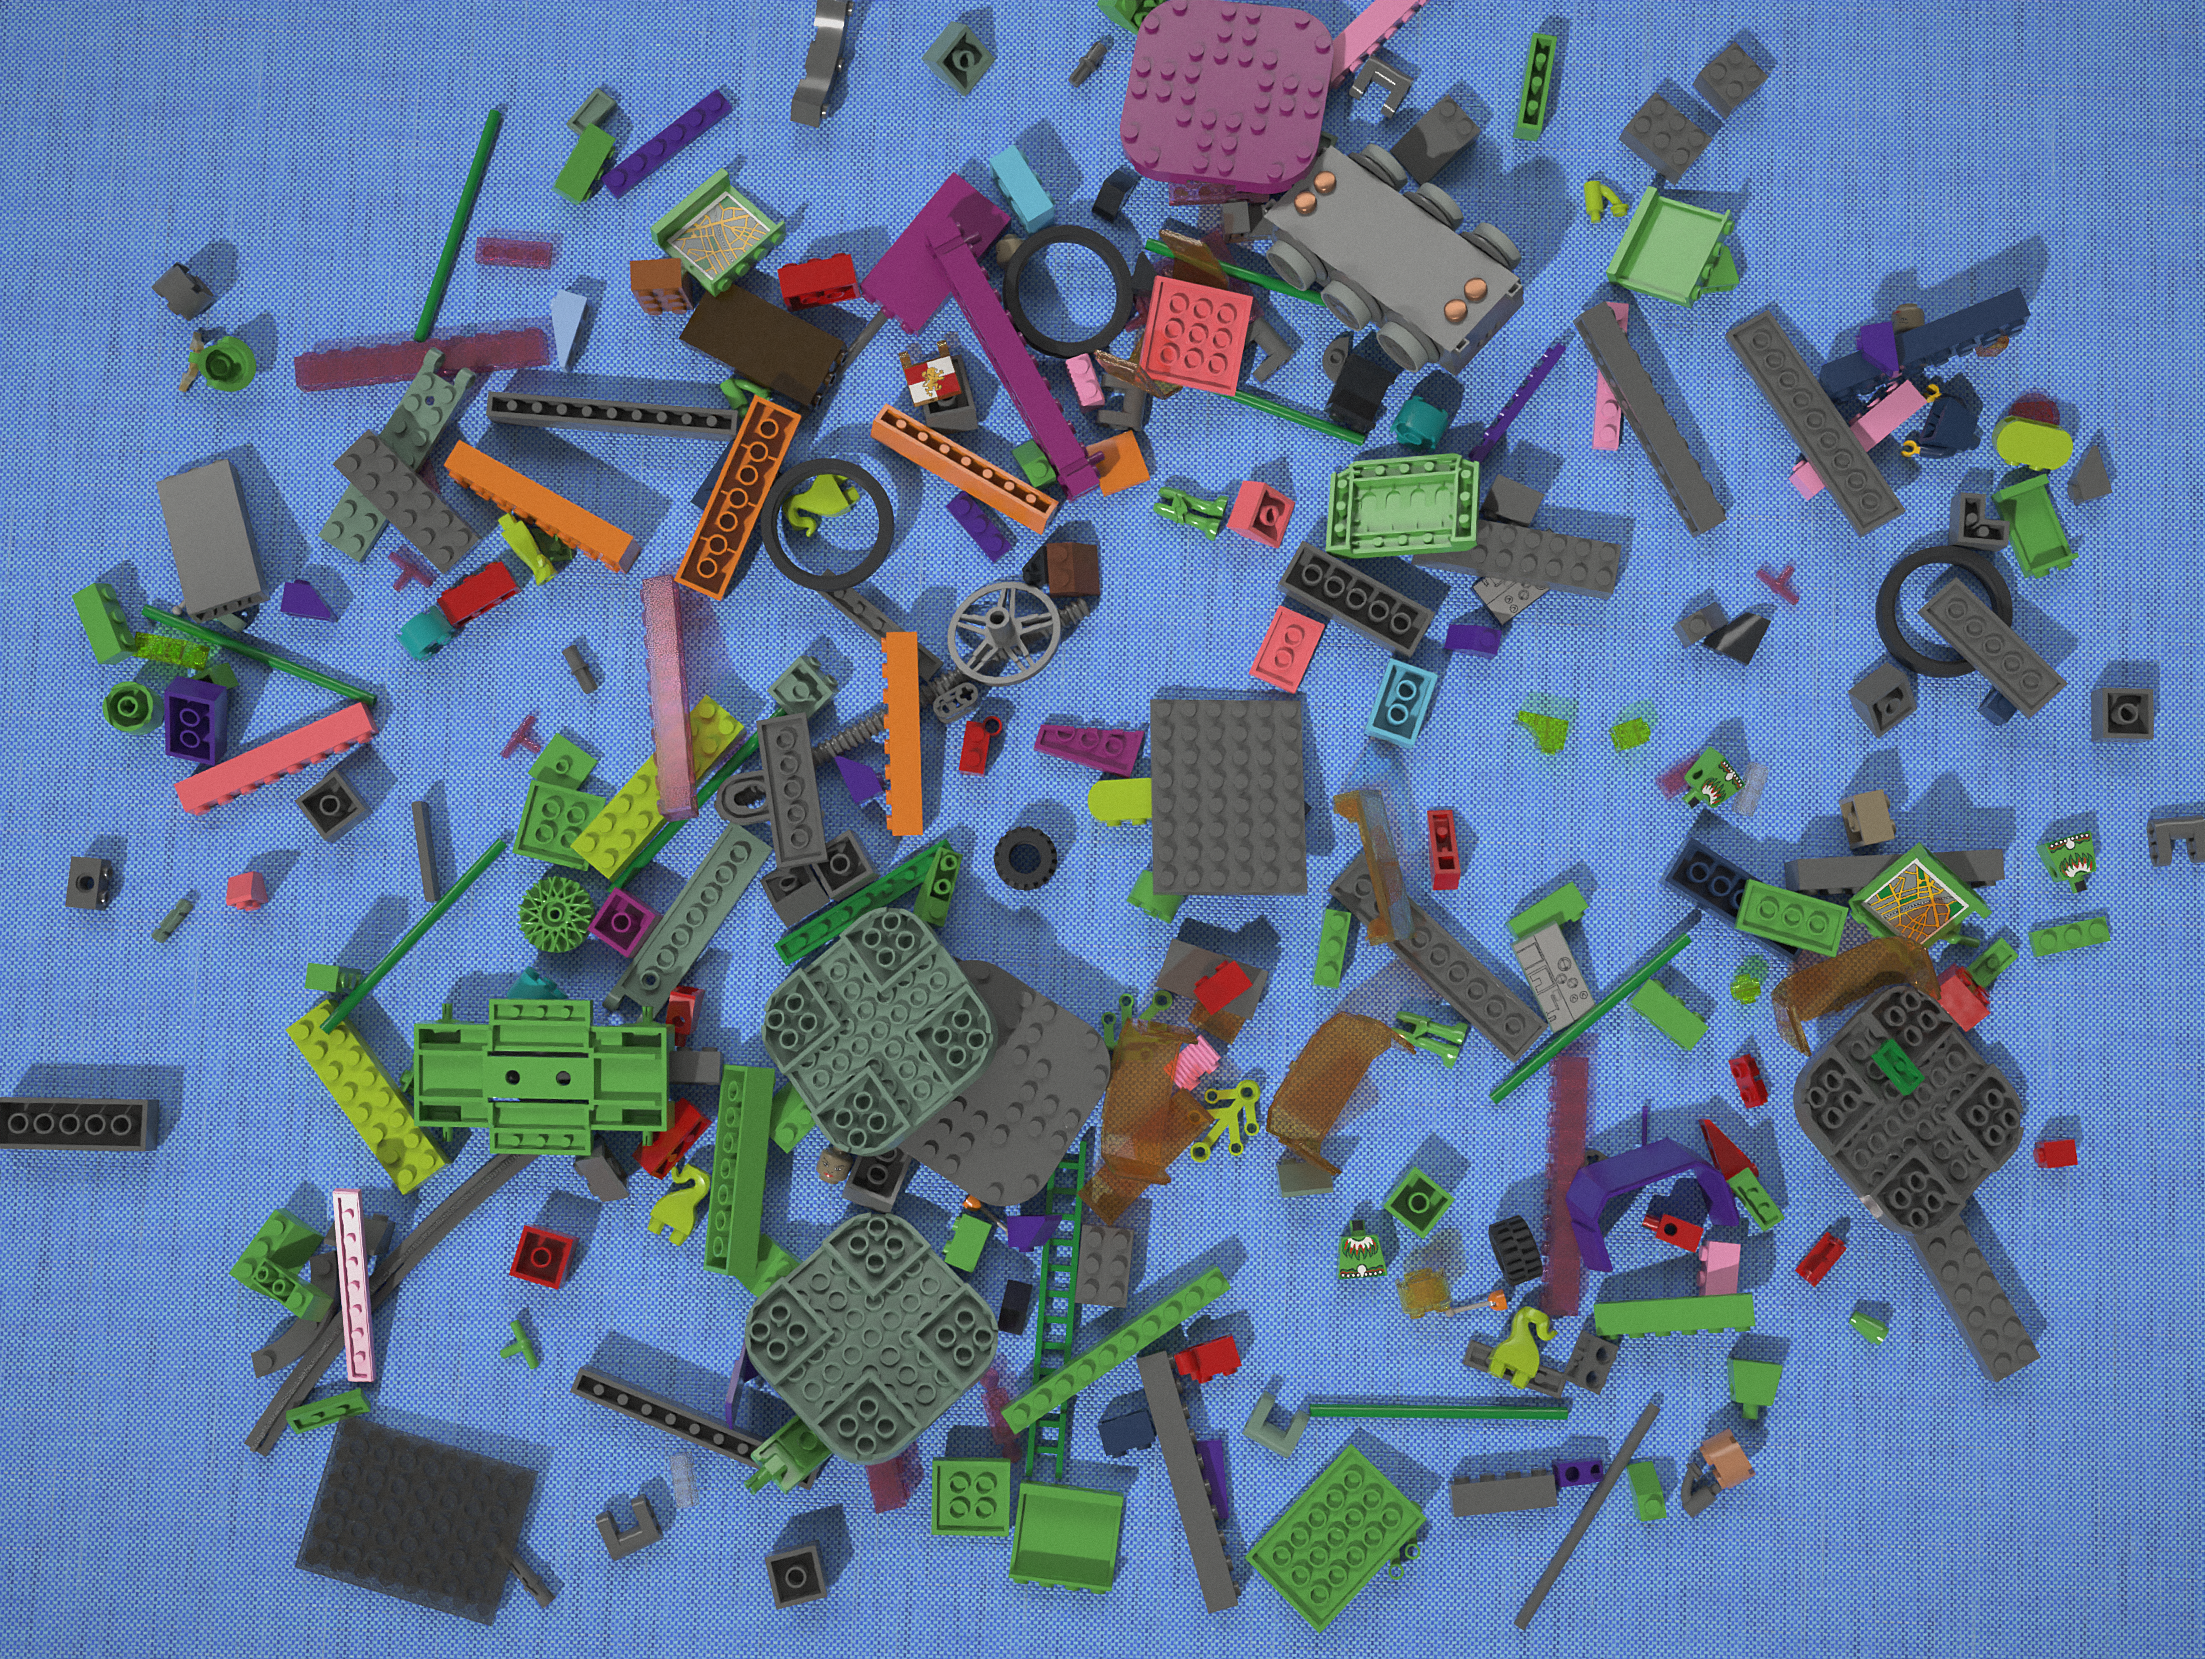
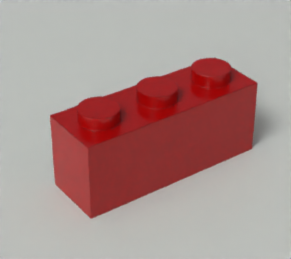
M502 561L490 563L484 568V572L477 576L476 574L468 576L463 580L462 585L457 588L451 587L441 593V597L436 599L453 627L456 629L461 628L522 591L508 566Z
M682 1097L680 1101L675 1103V1127L668 1131H653L654 1145L643 1146V1141H641L631 1156L650 1175L662 1180L713 1122L694 1103Z

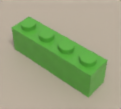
M1532 33L1527 47L1512 138L1537 142L1542 131L1557 36Z

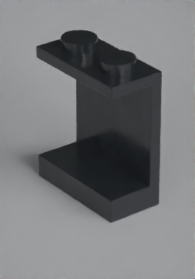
M1353 353L1346 357L1323 411L1330 414L1329 417L1337 422L1344 421L1350 424L1351 429L1354 431L1367 433L1375 429L1376 424L1372 423L1386 388L1394 384L1397 375Z

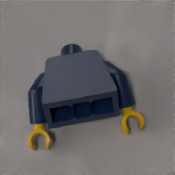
M1935 384L1928 385L1926 390L1932 392L1933 395L1923 393L1922 396L1926 399L1927 403L1933 402V405L1918 441L1922 445L1921 447L1917 446L1914 441L1908 440L1903 445L1910 446L1912 452L1902 451L1901 455L1909 458L1916 453L1919 454V457L1943 459L1953 457L1956 453L1965 452L1967 449L1975 450L1981 442L1980 437L1973 434L1978 422L1971 414L1966 401L1962 397L1951 393L1939 392V388Z

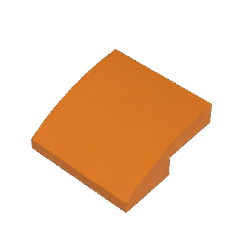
M1132 430L1086 447L1089 454L1088 457L1099 451H1102L1105 456V460L1095 465L1101 475L1099 486L1104 497L1150 480L1148 470Z

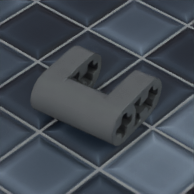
M1371 55L1353 83L1348 95L1360 101L1371 82H1375L1391 92L1380 113L1392 119L1410 90L1414 78L1378 57Z
M1263 316L1247 327L1243 352L1257 342L1269 356L1252 374L1262 384L1295 356L1296 352Z
M1103 374L1101 389L1124 394L1122 412L1098 410L1095 424L1109 429L1132 430V432L1142 431L1149 382L1137 377Z
M963 683L935 699L933 709L941 723L952 724L978 709L981 700L977 688L973 684ZM968 694L972 697V700L968 701L964 696ZM956 699L960 706L959 708H957L956 704L953 703V701H955ZM945 706L950 710L947 714L942 709Z
M2202 815L2148 820L2146 827L2150 859L2154 867L2171 865L2172 850L2170 840L2186 839L2187 853L2192 863L2205 862V819Z
M644 1493L631 1499L632 1508L639 1524L624 1532H620L615 1518L609 1510L595 1517L607 1550L614 1561L663 1539L661 1526L648 1497Z

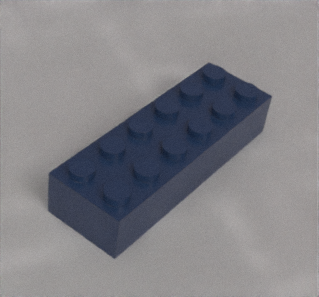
M1692 837L1685 839L1658 882L1787 964L1795 963L1804 949L1734 929L1746 881L1751 879L1763 882Z

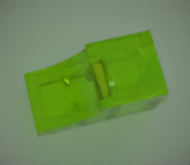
M1521 710L1515 714L1514 724L1524 727L1532 735L1535 741L1534 748L1540 749L1541 754L1555 756L1556 753L1563 751L1569 721Z

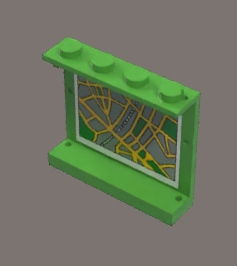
M722 167L650 227L652 242L669 257L681 258L687 272L715 297L721 291L728 290L735 279L739 276H744L756 261L764 259L768 251L774 246L780 245L786 236L785 222L782 220L776 225L730 185L729 173Z
M1918 842L1848 900L1852 909L1850 915L1859 924H1866L1867 930L1876 939L1881 937L1884 945L1891 952L1896 950L1901 960L1907 966L1912 964L1919 971L1923 968L1917 957L1972 912H1977L1983 919L1992 914L1986 901L1921 842Z

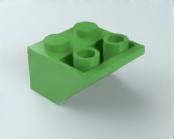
M1099 0L1096 5L1111 21L1138 35L1139 28L1146 16L1157 6L1166 2V0Z

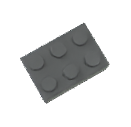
M1656 92L1627 124L1619 137L1623 144L1674 186L1705 152L1713 140Z
M1083 1223L1075 1303L1126 1308L1134 1228Z

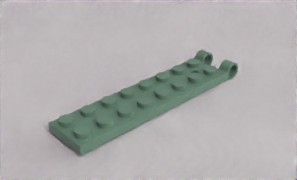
M432 347L425 355L424 364L380 434L417 473H419L477 379V374L466 367H463L458 372L454 386L436 375L445 362L446 354L435 347ZM433 396L435 402L433 405L429 406L427 404V398ZM350 483L318 536L359 563H363L389 520Z
M730 822L617 984L605 998L602 1006L614 1013L627 995L641 1006H653L654 1022L669 1000L670 992L679 986L774 849L740 825ZM654 976L656 979L655 983L651 986L648 985L646 982L647 977ZM642 1014L638 1017L635 1024L642 1022Z

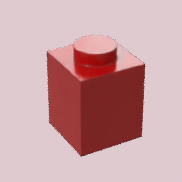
M2064 1138L2035 1142L2033 1157L2035 1162L2038 1163L2039 1168L2078 1165L2074 1139Z

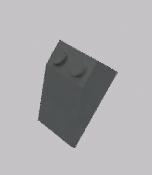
M1448 94L1394 145L1390 153L1413 179L1422 186L1424 183L1431 181L1477 141L1481 130Z
M961 354L950 356L961 393L922 404L926 426L943 436L978 429L975 405ZM934 360L925 361V362H920V363H915V364H913V367H914V366H917V365H921V364L927 363V362H931V361H934Z
M898 1147L877 1156L858 1155L841 1197L884 1215L890 1213L912 1157Z

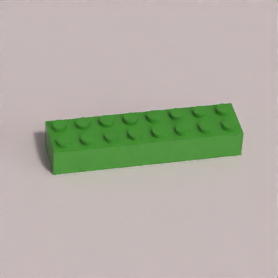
M723 1064L703 1270L727 1276H755L759 1263L757 1256L758 1243L761 1239L760 1221L764 1210L762 1200L763 1191L766 1187L768 1139L771 1135L772 1095L776 1083L775 1069Z

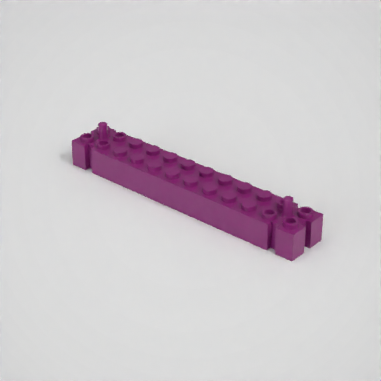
M952 217L925 230L924 245L938 266L939 272L1035 443L1043 452L1056 474V478L1068 502L1072 504L1094 492L1100 483L1099 478H1101L1095 465L1105 460V456L1102 451H1099L1086 458L1089 455L1082 442H1077L1074 436L1076 430L1071 421H1066L1063 417L1062 412H1064L1060 401L1058 398L1053 399L1049 391L1052 388L1045 376H1040L1037 370L1039 364L1033 354L1029 355L1025 349L1027 343L1021 332L1016 333L1012 325L1015 322L1008 310H1003L1000 304L1002 298L997 289L990 287L988 283L990 277L984 266L979 267L975 260L977 254L973 245L982 241L980 233L976 232L963 239V236H965L964 230L959 222L955 223Z

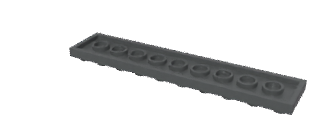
M1767 310L1727 332L1724 338L1859 538L1903 515L1906 511L1771 312Z
M1362 853L1326 890L1512 1063H1516L1549 1027L1548 1024Z

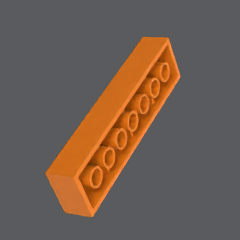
M754 396L674 581L716 600H724L760 518L766 497L778 477L803 420L801 415L762 397Z
M461 440L457 442L444 463V467L449 471L448 476L454 479V483L466 490L470 487L476 492L475 494L487 502L491 499L497 503V507L507 513L513 511L519 516L520 520L530 526L535 523L540 527L541 532L552 538L556 534L564 545L573 550L578 547L584 552L583 555L595 562L597 559H600L607 569L616 574L619 571L627 574L641 551V547L633 536Z

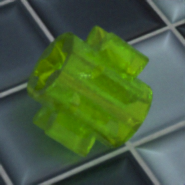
M1750 973L1735 976L1736 981L1730 982V992L1733 1000H1740L1741 1005L1755 1003V997L1761 995L1758 979L1756 977L1750 978Z

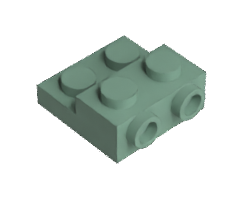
M803 655L793 662L767 689V692L788 715L806 712L809 721L840 690L836 687L838 685L837 680L832 675H825L820 670L822 665L817 658L812 655L810 657Z

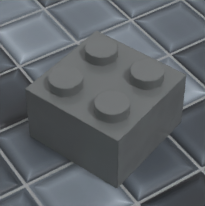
M1734 42L1698 74L1692 85L1726 120L1756 94L1769 77Z
M2100 688L2091 692V742L2143 743L2154 739L2153 689Z
M338 770L331 772L294 800L323 840L335 843L374 813L345 773Z
M850 829L826 843L829 861L812 864L830 899L838 902L881 876L858 833Z
M819 1539L767 1553L764 1559L776 1610L828 1597L831 1589Z

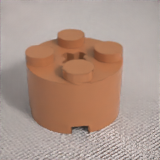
M1729 1428L1703 1441V1445L1699 1447L1708 1465H1715L1716 1468L1712 1472L1722 1489L1726 1487L1731 1489L1756 1475Z

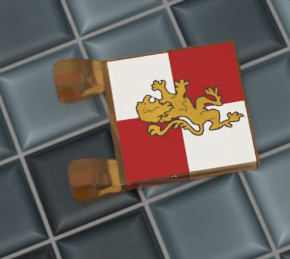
M945 339L936 342L940 354L938 358L912 365L908 351L898 353L914 407L962 394Z

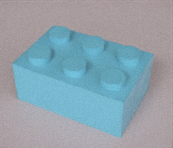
M1013 145L989 159L992 180L1025 232L1031 237L1055 223L1054 214L1056 210L1054 205L1056 203L1050 192L1047 191L1045 193L1040 186L1043 183L1036 171L1032 172L1028 167L1029 160L1024 151H1018L1016 146Z
M1390 658L1384 670L1363 733L1411 749L1419 733L1438 674Z

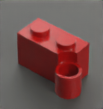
M986 717L983 723L966 721L959 764L960 774L985 777L991 738L999 737L1003 731V725L998 717ZM988 722H997L1000 726L999 730L995 733L987 732L986 725Z
M1231 1333L1185 1348L1183 1351L1174 1354L1179 1374L1186 1375L1190 1373L1192 1381L1198 1379L1199 1384L1213 1380V1375L1223 1373V1376L1238 1372L1237 1367L1242 1366Z

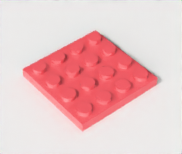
M1158 275L1155 276L1137 377L1231 397L1235 396L1253 297Z

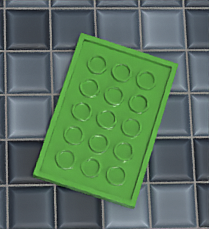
M1351 1443L1244 1558L1320 1634L1425 1522L1427 1517Z

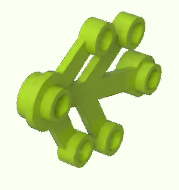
M1243 1080L1238 1083L1235 1089L1216 1090L1210 1088L1206 1090L1204 1094L1206 1102L1214 1104L1221 1099H1235L1230 1107L1209 1110L1194 1108L1190 1110L1188 1118L1194 1124H1198L1202 1120L1219 1119L1202 1142H1196L1191 1146L1190 1156L1194 1161L1202 1163L1209 1159L1211 1154L1210 1147L1227 1126L1230 1137L1229 1153L1234 1156L1242 1154L1244 1147L1240 1142L1237 1113L1243 1106L1247 1121L1244 1125L1245 1133L1249 1136H1254L1259 1132L1260 1128L1256 1122L1254 1103L1258 1101L1261 1091L1255 1081ZM1249 1087L1252 1089L1250 1097L1243 1095L1244 1088ZM1210 1091H1214L1217 1094V1098L1214 1101H1210L1207 1098V1094ZM1194 1111H1198L1201 1114V1118L1198 1121H1194L1191 1118V1114ZM1254 1123L1256 1125L1254 1133L1247 1131L1248 1124ZM1238 1143L1241 1149L1238 1153L1231 1151L1232 1144ZM1198 1147H1202L1205 1150V1154L1202 1157H1198L1195 1154V1150Z

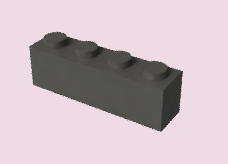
M1544 1467L1532 1468L1531 1473L1521 1474L1520 1470L1506 1471L1503 1476H1495V1473L1479 1474L1480 1478L1469 1479V1476L1461 1475L1455 1476L1454 1481H1447L1450 1509L1454 1517L1558 1506L1554 1474L1546 1471Z

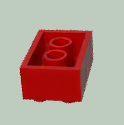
M837 253L828 259L813 258L804 264L788 263L783 265L782 268L777 269L783 300L789 313L861 298L856 269L851 254Z

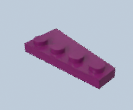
M1041 724L1033 750L1130 779L1144 731L1098 730L1097 728L1090 727L1082 729L1074 728L1073 726Z

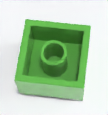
M1411 1165L1380 1206L1418 1237L1424 1239L1454 1202L1455 1198L1416 1166Z

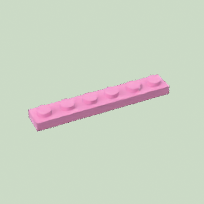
M1606 302L1614 310L1616 321L1620 328H1623L1627 333L1629 304ZM1598 368L1592 449L1617 451L1621 408Z

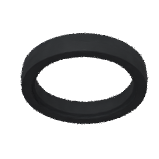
M1054 226L1029 237L1012 255L1003 279V305L1005 311L1008 310L1015 323L1012 326L1016 333L1021 332L1027 345L1034 350L1060 359H1071L1085 353L1092 355L1113 342L1125 326L1133 303L1132 277L1122 254L1101 234L1081 226ZM1055 243L1082 245L1095 252L1110 269L1116 287V304L1110 321L1099 334L1080 342H1061L1040 333L1025 316L1019 299L1020 275L1027 260L1043 247Z
M820 458L794 466L776 481L769 491L763 506L761 532L764 546L771 561L789 580L811 590L823 592L841 591L862 583L882 565L893 542L894 514L885 490L868 471L845 460ZM825 474L849 478L863 487L875 503L879 519L877 540L868 557L856 568L835 576L815 575L797 567L783 551L777 532L778 513L788 493L802 481L813 476Z
M1935 546L1917 551L1901 560L1891 570L1881 585L1875 608L1876 624L1881 640L1890 654L1899 663L1918 674L1934 678H1951L1971 673L1976 669L1966 659L1949 662L1930 659L1918 653L1906 642L1899 631L1895 618V601L1898 590L1906 577L1921 566L1932 563H1947L1959 566L1973 574L1981 582L1990 598L1992 611L2011 628L2013 607L2007 584L1998 570L1989 561L1968 549L1956 546Z

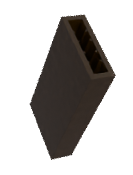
M733 283L728 290L721 291L716 297L706 290L679 337V340L685 347L765 389L768 388L772 393L810 413L813 412L815 407L818 408L821 405L825 389L833 384L838 366L843 365L848 357V348L844 341Z

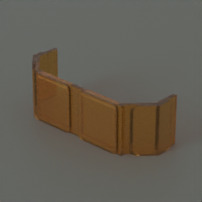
M1182 1087L1077 1192V1195L1110 1227L1129 1205L1216 1119Z

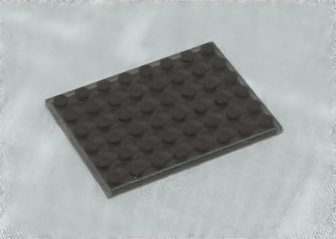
M342 1414L339 1418L294 1567L492 1626L495 1622L539 1471Z

